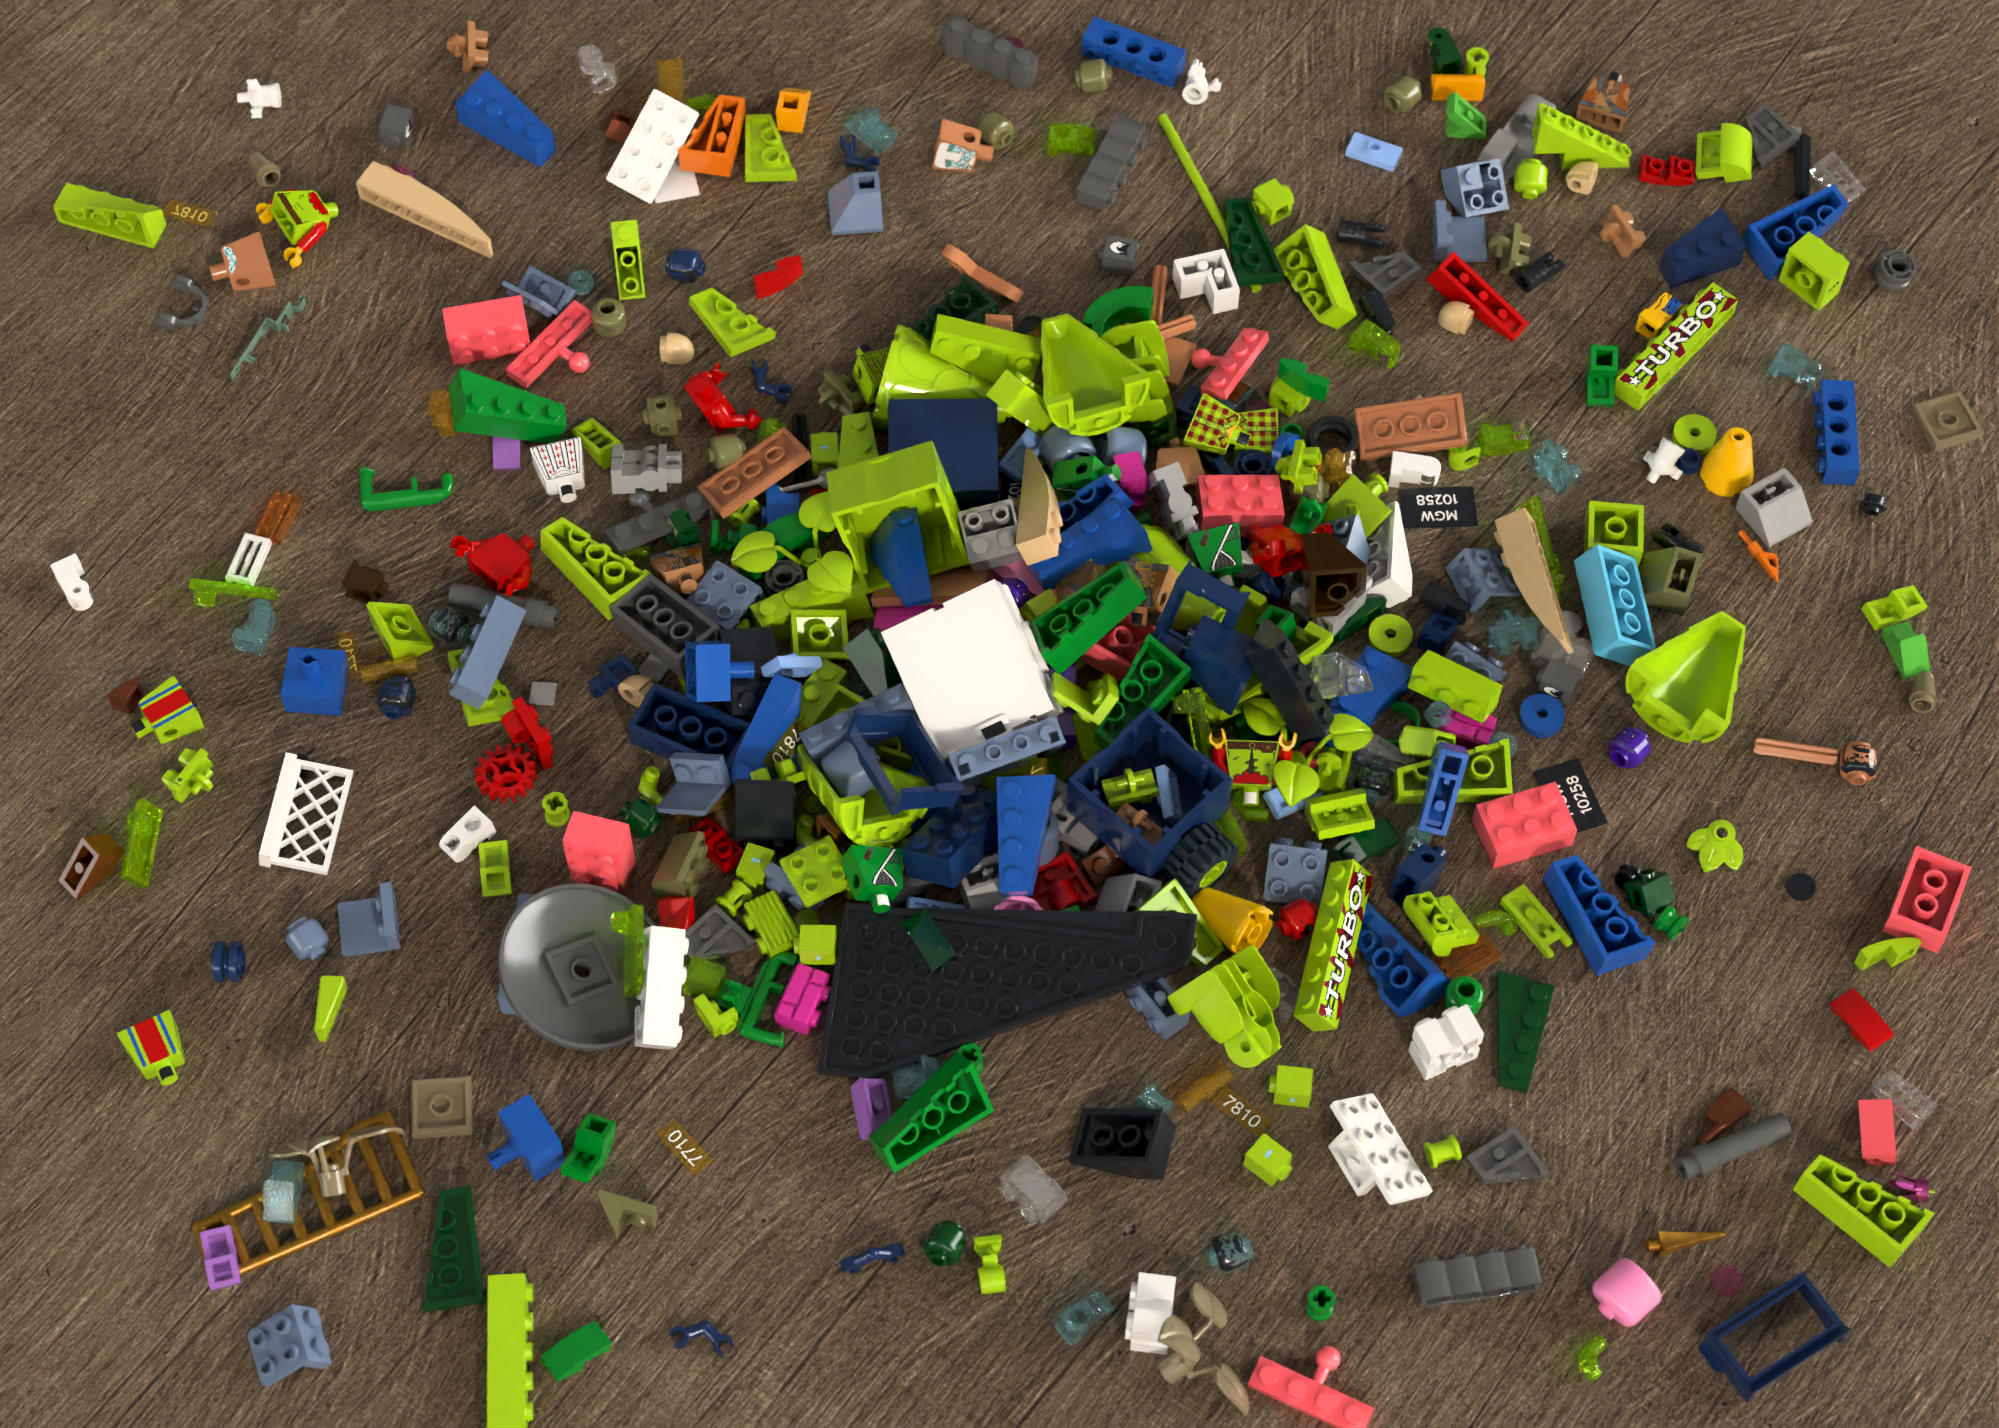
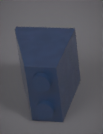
M1202 615L1198 625L1192 623L1179 655L1184 656L1182 661L1191 668L1190 678L1225 713L1232 715L1253 671V667L1245 654L1254 638Z

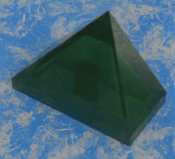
M1171 412L1135 428L1144 434L1147 450L1177 437L1176 413Z
M924 907L900 923L932 971L957 955Z

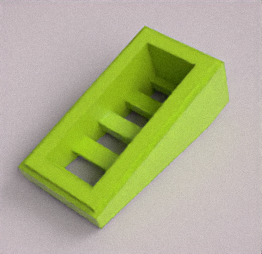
M593 417L571 430L575 438H581L583 448L603 469L611 466L613 444H622L621 441ZM592 430H595L593 433H591V434L585 436L586 434H588V433L591 432Z
M321 976L314 1026L315 1033L320 1042H326L348 987L343 976Z

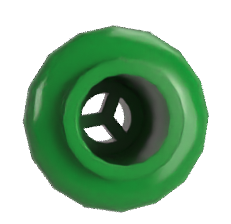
M1470 976L1455 977L1449 982L1445 991L1444 1004L1446 1010L1453 1006L1460 1008L1467 1004L1472 1014L1476 1015L1484 999L1482 985Z

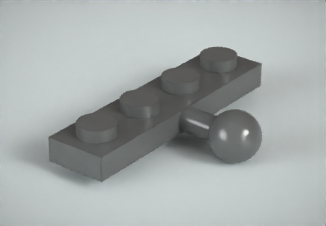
M636 488V493H629L628 501L633 508L641 509L643 514L604 530V538L616 554L620 555L671 533L672 530L667 523V518L673 512L686 509L692 521L696 522L712 515V506L700 491L696 490L654 509L649 503V493L642 488Z

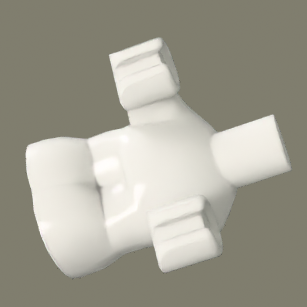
M1198 59L1192 62L1191 69L1188 71L1186 86L1182 93L1184 100L1190 104L1203 103L1208 97V92H1218L1222 82H1218V78L1213 79L1212 83H1207L1205 78L1206 70L1201 67L1202 63H1199Z
M247 79L248 91L237 93L238 103L249 102L252 106V119L262 118L263 107H281L279 83L259 85L257 79Z
M1663 437L1656 452L1652 453L1648 450L1643 457V460L1648 462L1651 469L1646 479L1653 484L1656 483L1660 475H1669L1678 480L1683 471L1674 465L1685 450Z

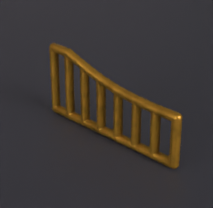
M383 1111L355 1123L340 1136V1140L334 1141L324 1149L326 1161L328 1162L331 1159L332 1163L338 1162L339 1168H342L344 1158L341 1150L347 1145L349 1133L370 1126L397 1127L392 1114L389 1111ZM386 1132L410 1190L393 1197L369 1138H362L357 1143L382 1202L365 1209L349 1172V1175H344L345 1194L354 1214L336 1221L327 1197H322L320 1181L314 1164L310 1160L270 1187L224 1210L194 1222L192 1230L204 1260L205 1256L200 1232L222 1223L224 1226H232L240 1276L422 1198L424 1196V1189L401 1135L395 1132ZM318 1154V1155H317V1159H318L319 1164H320V1166H321V1161H320V1157H319V1154ZM305 1178L325 1224V1227L311 1233L307 1232L290 1191L291 1187ZM278 1195L297 1238L281 1246L278 1244L263 1203ZM249 1210L253 1212L268 1250L253 1258H250L235 1217Z

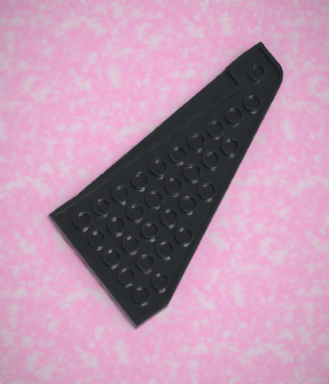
M845 902L817 1072L819 1075L859 1079L860 1077L874 1078L958 1049L964 1044L975 1043L1176 974L1183 970L1192 958L1197 914L1138 910V912L942 908H890L885 913L873 912L872 905Z

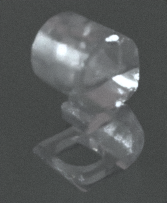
M582 46L578 50L579 66L583 73L594 75L591 77L593 92L600 94L615 87L617 84L615 64L603 63L601 51L596 46ZM609 78L606 84L597 86L600 80Z

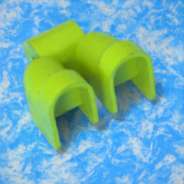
M1154 320L1142 321L1114 327L1106 331L1100 338L1143 368L1150 377L1149 390L1141 406L1137 405L1130 413L1132 417L1123 424L1150 421L1153 426H1161L1174 423L1171 394L1164 379L1170 373L1168 355L1156 322Z
M1254 945L1247 946L1166 997L1177 1015L1183 1016L1192 1011L1206 1032L1220 1045L1224 1043L1229 1058L1241 1067H1255L1282 1048L1280 1034L1274 1024L1272 1012L1279 1005L1280 988L1273 973Z

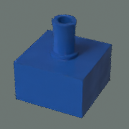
M719 640L685 641L686 698L696 702L731 701L730 679L754 678L753 661L730 662L729 643Z
M289 647L280 693L286 712L325 715L342 714L350 670L345 650Z
M530 1094L498 1112L504 1135L509 1142L485 1155L494 1171H497L518 1157L536 1182L562 1166L565 1157L560 1139Z

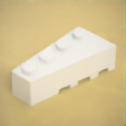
M650 926L636 933L635 943L641 944L639 955L635 956V968L641 970V976H639L635 984L636 998L641 1000V1005H637L635 1009L636 1047L669 1050L677 1047V1043L681 1041L682 1026L679 1025V1014L684 1009V997L681 996V986L686 980V967H683V958L687 954L689 946L688 938H685V929Z

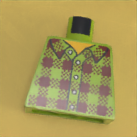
M1203 393L1183 440V445L1225 455L1230 443L1245 449L1251 434L1237 429L1241 418L1239 414Z
M1277 408L1237 413L1241 416L1237 429L1247 432L1251 436L1245 449L1233 445L1234 459H1236L1239 453L1247 449L1261 450L1271 459L1272 450L1278 438Z

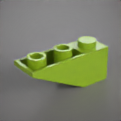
M637 220L611 222L619 301L646 298Z

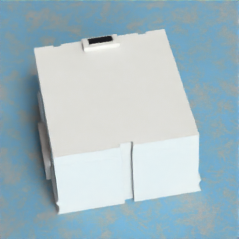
M995 579L944 602V608L939 610L935 608L929 609L881 632L919 721L944 759L948 754L1065 713L1064 708L1053 699L1051 680L1048 675L1052 672L1046 665L1047 661L1041 655L1035 635L1029 627V621L1023 620L1008 585H1002Z

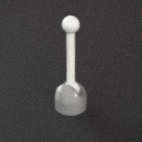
M834 467L822 470L815 480L786 487L778 486V488L784 493L817 484L824 489H828L826 472L834 470Z

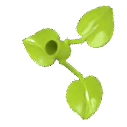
M828 491L809 497L802 503L799 509L798 516L801 524L806 528H813L814 548L806 549L802 553L801 558H797L782 546L775 545L774 535L767 531L753 532L744 537L736 546L731 558L733 566L740 567L748 572L761 573L775 565L778 559L776 551H780L800 567H804L807 577L814 587L831 593H852L854 568L851 558L842 551H830L824 556L820 552L818 529L823 532H831L836 528L830 512Z
M1253 698L1242 703L1241 707L1244 711L1245 720L1255 732L1261 735L1272 736L1279 731L1285 730L1283 737L1287 740V730L1284 727L1287 724L1272 699ZM1335 714L1328 730L1329 734L1320 741L1307 758L1301 752L1293 751L1291 761L1281 760L1274 766L1273 778L1275 784L1290 807H1293L1299 801L1317 791L1320 779L1309 765L1322 747L1329 740H1332L1334 746L1342 751H1356L1365 747L1373 738V732L1366 724L1349 714Z

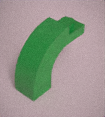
M1128 286L1102 295L1088 308L1082 324L1096 332L1100 338L1106 331L1117 325L1151 320L1154 306L1153 287Z
M799 512L785 515L761 530L772 533L776 540L775 545L782 546L790 553L799 549L814 548L813 528H806L801 524L798 516ZM818 529L819 545L830 532H823ZM776 551L778 554L777 561L786 556L780 551ZM736 566L744 577L755 584H758L766 571L752 573Z

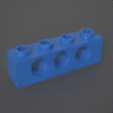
M1094 16L1082 37L1081 54L1091 59H1103L1107 64L1115 68L1129 71L1137 76H1142L1156 81L1158 84L1173 88L1185 68L1187 50Z
M1822 379L1818 390L1813 392V406H1817V412L1814 416V427L1818 428L1819 434L1816 436L1815 448L1820 450V457L1817 460V473H1821L1822 484L1854 485L1860 472L1854 381Z

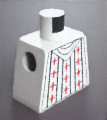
M577 437L530 448L533 466L547 495L559 494L562 502H573L577 498L575 490L585 487L584 454L581 438Z

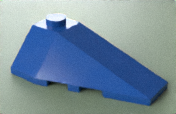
M917 507L891 512L869 538L871 559L875 566L879 567L885 580L889 581L893 591L905 608L931 603L933 599L924 533Z
M778 673L774 674L729 771L733 783H735L736 779L751 780L750 772L763 767H767L771 780L779 778L774 763H776L773 760L774 753H779L783 760L791 758L797 770L796 755L799 741H796L793 729L798 735L802 683ZM790 736L792 741L795 742L794 748H790L789 745L785 744L786 737ZM779 747H781L785 752L789 750L788 756ZM777 754L774 755L777 762L782 760Z
M1367 901L1357 944L1360 951L1364 953L1369 965L1367 968L1379 988L1377 991L1380 998L1400 1018L1433 1005L1446 991L1451 979Z

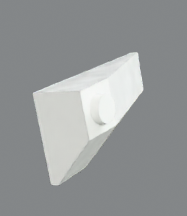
M1396 501L1387 505L1392 512L1366 539L1370 551L1367 575L1373 580L1372 587L1368 591L1366 598L1384 596L1387 599V608L1404 602L1412 596L1413 576L1399 503Z

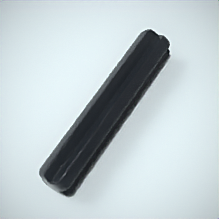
M1802 133L1800 140L1795 143L1794 196L1798 200L1810 196L1811 137L1807 136L1806 133Z
M803 413L793 414L792 434L808 450L806 415ZM809 460L795 469L796 484L810 481Z

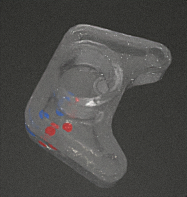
M1271 967L1269 969L1276 978L1280 988L1278 1018L1282 1022H1287L1294 1013L1300 986L1293 982L1287 974Z

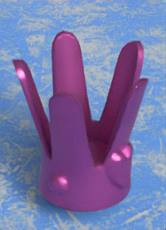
M1893 1171L1892 1174L1909 1181L1890 1180L1887 1182L1889 1187L1911 1192V1194L1901 1195L1910 1201L1926 1203L1929 1193H1935L1934 1190H1929L1927 1179H1912Z

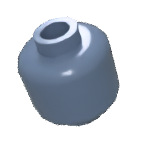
M302 917L286 929L288 933L285 941L298 959L305 960L310 958L311 961H315L327 952L324 947L329 942V936L316 919Z

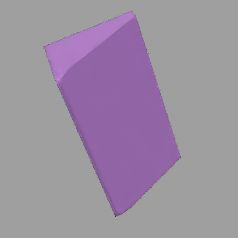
M860 1077L851 1085L850 1090L860 1139L869 1140V1137L893 1115L886 1079Z

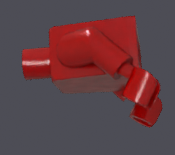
M716 363L710 371L699 372L688 378L684 389L718 435L728 428L747 426L755 430L762 421L763 417L757 416L758 411L751 408L745 417L743 414H737L726 397L716 386L728 375L727 372L723 373L719 370L722 367L720 363Z
M1330 523L1315 526V532H1310H1329L1333 535ZM1280 524L1264 529L1257 525H1252L1248 529L1246 537L1251 540L1248 555L1254 564L1259 565L1270 576L1275 578L1302 569L1300 559L1301 534Z
M504 533L481 540H467L460 535L453 537L449 547L451 549L457 548L455 554L458 557H463L464 553L468 554L466 556L469 569L494 591L512 596L513 592L526 589L529 585L533 569L528 552L536 546L529 535L524 534L516 542Z

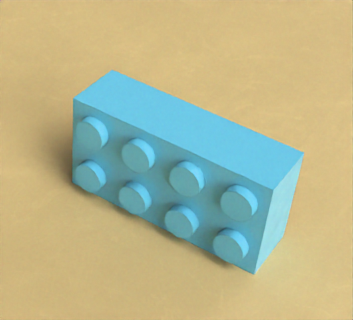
M1598 544L1574 560L1576 577L1579 582L1581 600L1585 609L1586 622L1589 627L1594 655L1631 666L1636 659L1655 650L1656 644L1636 558Z

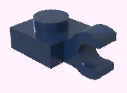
M1204 453L1205 465L1212 470L1213 475H1237L1233 466H1228L1226 463L1225 455L1217 454L1218 458H1211L1208 453Z
M623 653L600 666L601 675L588 681L592 687L589 689V692L595 699L603 696L611 686L617 692L618 685L629 676L639 674V671Z

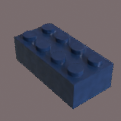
M654 682L628 724L627 729L631 744L670 760L669 758L674 752L721 754L724 757L729 772L750 723L704 703L688 699L685 695Z
M964 784V790L960 793L953 810H950L949 807H941L901 848L907 876L955 888L998 844L997 791Z

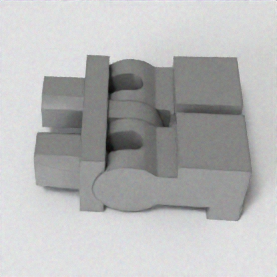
M613 444L611 460L612 494L636 493V488H642L647 491H654L659 488V492H667V484L682 483V451L667 452V444H659V448L656 446H646L642 450H624V444Z
M1179 462L1154 470L1146 480L1147 489L1151 490L1154 488L1161 503L1159 513L1164 520L1162 522L1164 530L1171 528L1176 541L1187 538V534L1198 530L1193 517L1199 513L1196 505L1192 506L1190 495L1183 489L1187 482Z
M1367 575L1366 591L1357 598L1355 596L1345 605V610L1338 616L1312 617V622L1333 633L1334 637L1346 624L1348 618L1365 604L1366 595L1372 587V578ZM1298 587L1291 594L1289 608L1309 622L1312 618H1309L1305 587Z
M1057 779V788L1053 797L1056 800L1053 802L1052 811L1059 821V840L1067 843L1078 851L1080 857H1083L1099 847L1102 841L1066 810L1068 784Z

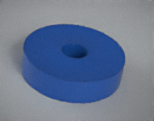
M1283 432L1277 438L1271 456V465L1275 474L1279 475L1275 470L1277 460L1287 455L1292 456L1295 440H1301L1297 434Z
M1534 694L1523 701L1518 716L1519 723L1529 735L1537 738H1548L1558 733L1565 718V711L1562 704L1555 697L1548 694ZM1537 714H1544L1546 717L1541 718Z

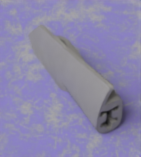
M1529 94L1505 127L1497 130L1477 159V162L1500 158L1505 184L1514 177V169L1518 164H1521L1522 160L1532 159L1536 155L1534 154L1532 130L1538 103H1544L1554 109L1557 108L1553 103L1536 94Z

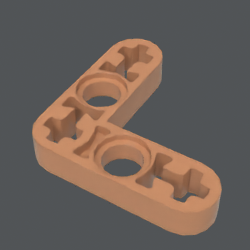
M948 243L940 254L955 270L1015 304L1019 302L1024 293L1014 285L978 266L968 255Z

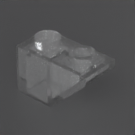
M1335 652L1312 656V680L1318 686L1323 699L1374 691V685L1367 668L1344 654Z

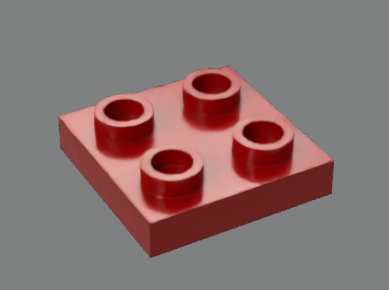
M522 696L511 701L513 709L502 717L501 723L512 742L515 744L526 742L543 771L553 767L551 756L555 752L549 742L552 739L547 728L544 725L539 726L537 722L539 717L532 704L527 706Z
M1068 851L1055 857L1048 864L1039 867L1033 896L1028 897L1034 899L1043 910L1061 911L1076 905L1079 906V909H1082L1097 901V895Z

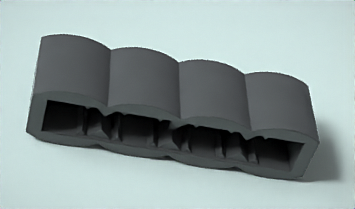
M951 17L942 28V49L948 55L964 59L973 67L986 69L992 76L1007 79L1012 85L1021 89H1029L1037 79L1038 57L1032 51L1015 47L1010 41L994 37L985 29L972 27L970 23L961 18Z
M1118 115L1115 117L1088 170L1078 185L1076 201L1103 211L1108 208L1109 204L1113 205L1115 203L1118 187L1124 186L1127 180V170L1129 167H1134L1138 158V150L1140 148L1143 149L1148 139V134H1145L1146 125Z
M1524 1245L1513 1246L1505 1253L1488 1249L1479 1252L1478 1256L1466 1257V1254L1462 1253L1454 1254L1446 1261H1436V1258H1425L1414 1266L1412 1272L1420 1307H1435L1448 1303H1463L1477 1299L1527 1294L1539 1291L1542 1285L1535 1249L1526 1248Z

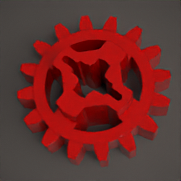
M510 743L507 744L506 749H501L498 744L496 745V752L492 753L490 750H486V759L479 757V767H475V774L477 776L475 780L477 787H480L482 795L489 793L490 801L493 802L497 797H500L501 804L506 802V798H511L512 802L515 803L517 795L524 798L527 796L526 788L534 789L533 781L537 780L535 760H532L530 752L523 754L521 746L512 750ZM520 764L525 769L524 773H522L521 769L519 768ZM488 774L491 775L492 783L487 778Z

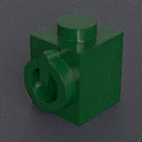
M1645 869L1638 873L1639 876L1624 883L1630 910L1642 912L1644 916L1662 913L1666 909L1667 904L1675 900L1672 890L1673 884L1668 873L1657 872L1655 869Z

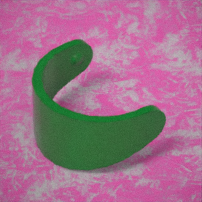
M1402 702L1392 703L1391 708L1394 711L1405 714L1411 719L1414 726L1420 727V713L1414 706ZM1381 739L1379 745L1384 749L1400 750L1399 739Z

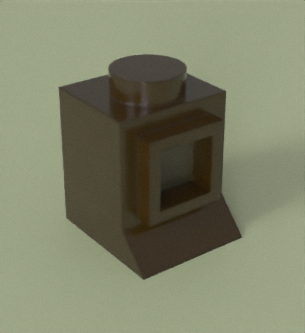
M356 559L353 560L342 581L343 586L349 587L345 593L346 597L366 604L369 601L379 602L380 598H384L388 591V582L384 581L381 571L366 566L360 567Z

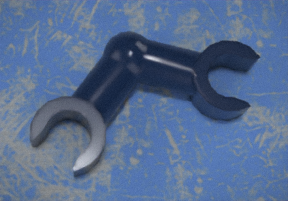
M853 134V141L850 143L844 142L843 135L840 136V148L844 151V162L847 166L862 168L864 172L876 171V167L870 165L879 166V158L869 156L865 159L855 156L856 136Z
M753 359L751 371L755 376L756 391L773 395L780 403H787V395L781 394V392L791 394V386L787 383H780L777 386L766 383L768 361L765 359V366L757 368Z
M894 1243L887 1247L872 1246L856 1256L842 1259L840 1265L843 1273L850 1271L852 1275L861 1271L862 1266L871 1261L886 1259L888 1263L897 1262V1256H904L905 1252L901 1243Z
M702 1320L687 1328L676 1326L669 1332L670 1336L678 1333L684 1335L682 1341L674 1344L676 1349L686 1347L689 1340L704 1335L713 1344L715 1353L719 1357L724 1358L723 1352L718 1348L720 1343L727 1342L734 1348L731 1337L721 1335L708 1320Z

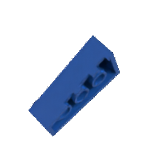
M488 70L455 103L461 124L538 167H541L556 151L553 131Z
M1833 184L1749 225L1742 241L1746 245L1747 251L1770 282L1782 271L1788 249L1808 232L1820 238L1841 219L1848 203Z
M1116 497L1060 533L1061 543H1059L1058 556L1029 565L1033 577L1045 591L1049 588L1053 590L1079 580L1082 574L1087 572L1097 573L1104 570L1103 566L1118 560L1127 561L1130 560V555L1140 551L1145 554L1153 549L1146 530L1119 498Z
M1367 645L1329 705L1333 715L1349 714L1358 718L1367 726L1372 725L1387 708H1391L1393 702H1397L1402 694L1410 690L1408 684L1413 668ZM1325 736L1312 738V741L1320 743ZM1329 740V741L1323 746V748H1324V747L1336 748V747L1334 746L1332 740Z
M1055 774L996 777L999 892L1003 898L1011 896L1032 897L1058 780Z
M1574 855L1552 862L1543 880L1595 976L1645 960L1654 947L1655 942L1649 935L1646 937L1638 928L1639 924L1632 916L1628 917L1618 906L1619 901L1613 894L1609 895L1600 886L1601 881L1580 857Z

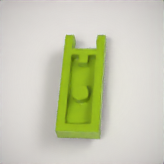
M1522 884L1501 898L1500 904L1547 959L1554 957V953L1549 946L1557 940L1566 948L1572 945L1570 937L1525 884Z

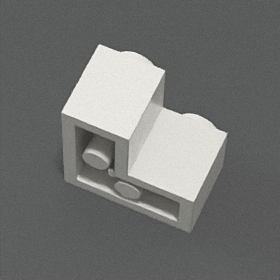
M1224 249L1174 260L1172 279L1180 299L1205 294L1213 314L1238 309L1240 289Z

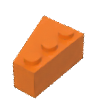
M721 94L717 97L703 116L702 123L697 129L694 128L688 142L678 150L680 170L731 177L745 125V98Z

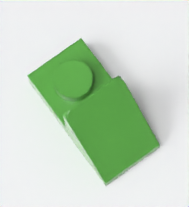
M1456 92L1448 95L1446 136L1479 140L1486 138L1487 118Z
M1909 622L1882 629L1881 636L1904 680L1917 676L1921 671L1930 672L1925 634L1915 636Z

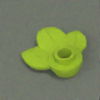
M1716 820L1708 828L1697 829L1690 835L1686 847L1688 849L1699 851L1700 866L1705 873L1716 869L1723 862L1729 868L1736 871L1743 860L1742 846L1735 840V828L1726 820ZM1724 829L1727 836L1720 838L1717 836L1716 831Z

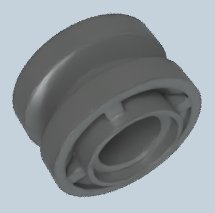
M1889 250L1876 265L1874 278L1879 286L1887 291H1901L1907 287L1915 275L1916 263L1908 253L1902 250Z
M790 560L777 561L765 573L766 591L769 597L804 581L802 568Z

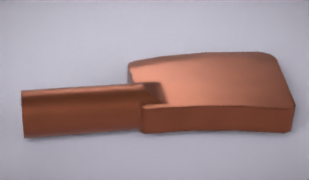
M1730 1088L1726 1090L1708 1108L1705 1117L1713 1125L1696 1140V1144L1714 1141L1722 1132L1725 1133L1732 1125L1752 1112V1106L1735 1089Z

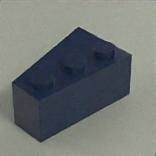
M1721 207L1664 250L1659 270L1672 289L1740 265L1746 245Z

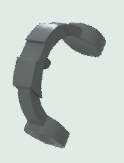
M176 275L172 281L173 286L180 291L193 293L198 296L202 302V307L195 306L193 311L198 313L188 319H177L172 315L158 313L154 319L155 324L160 328L170 331L176 327L198 326L205 320V315L209 312V301L204 292L195 286L194 281L190 278Z

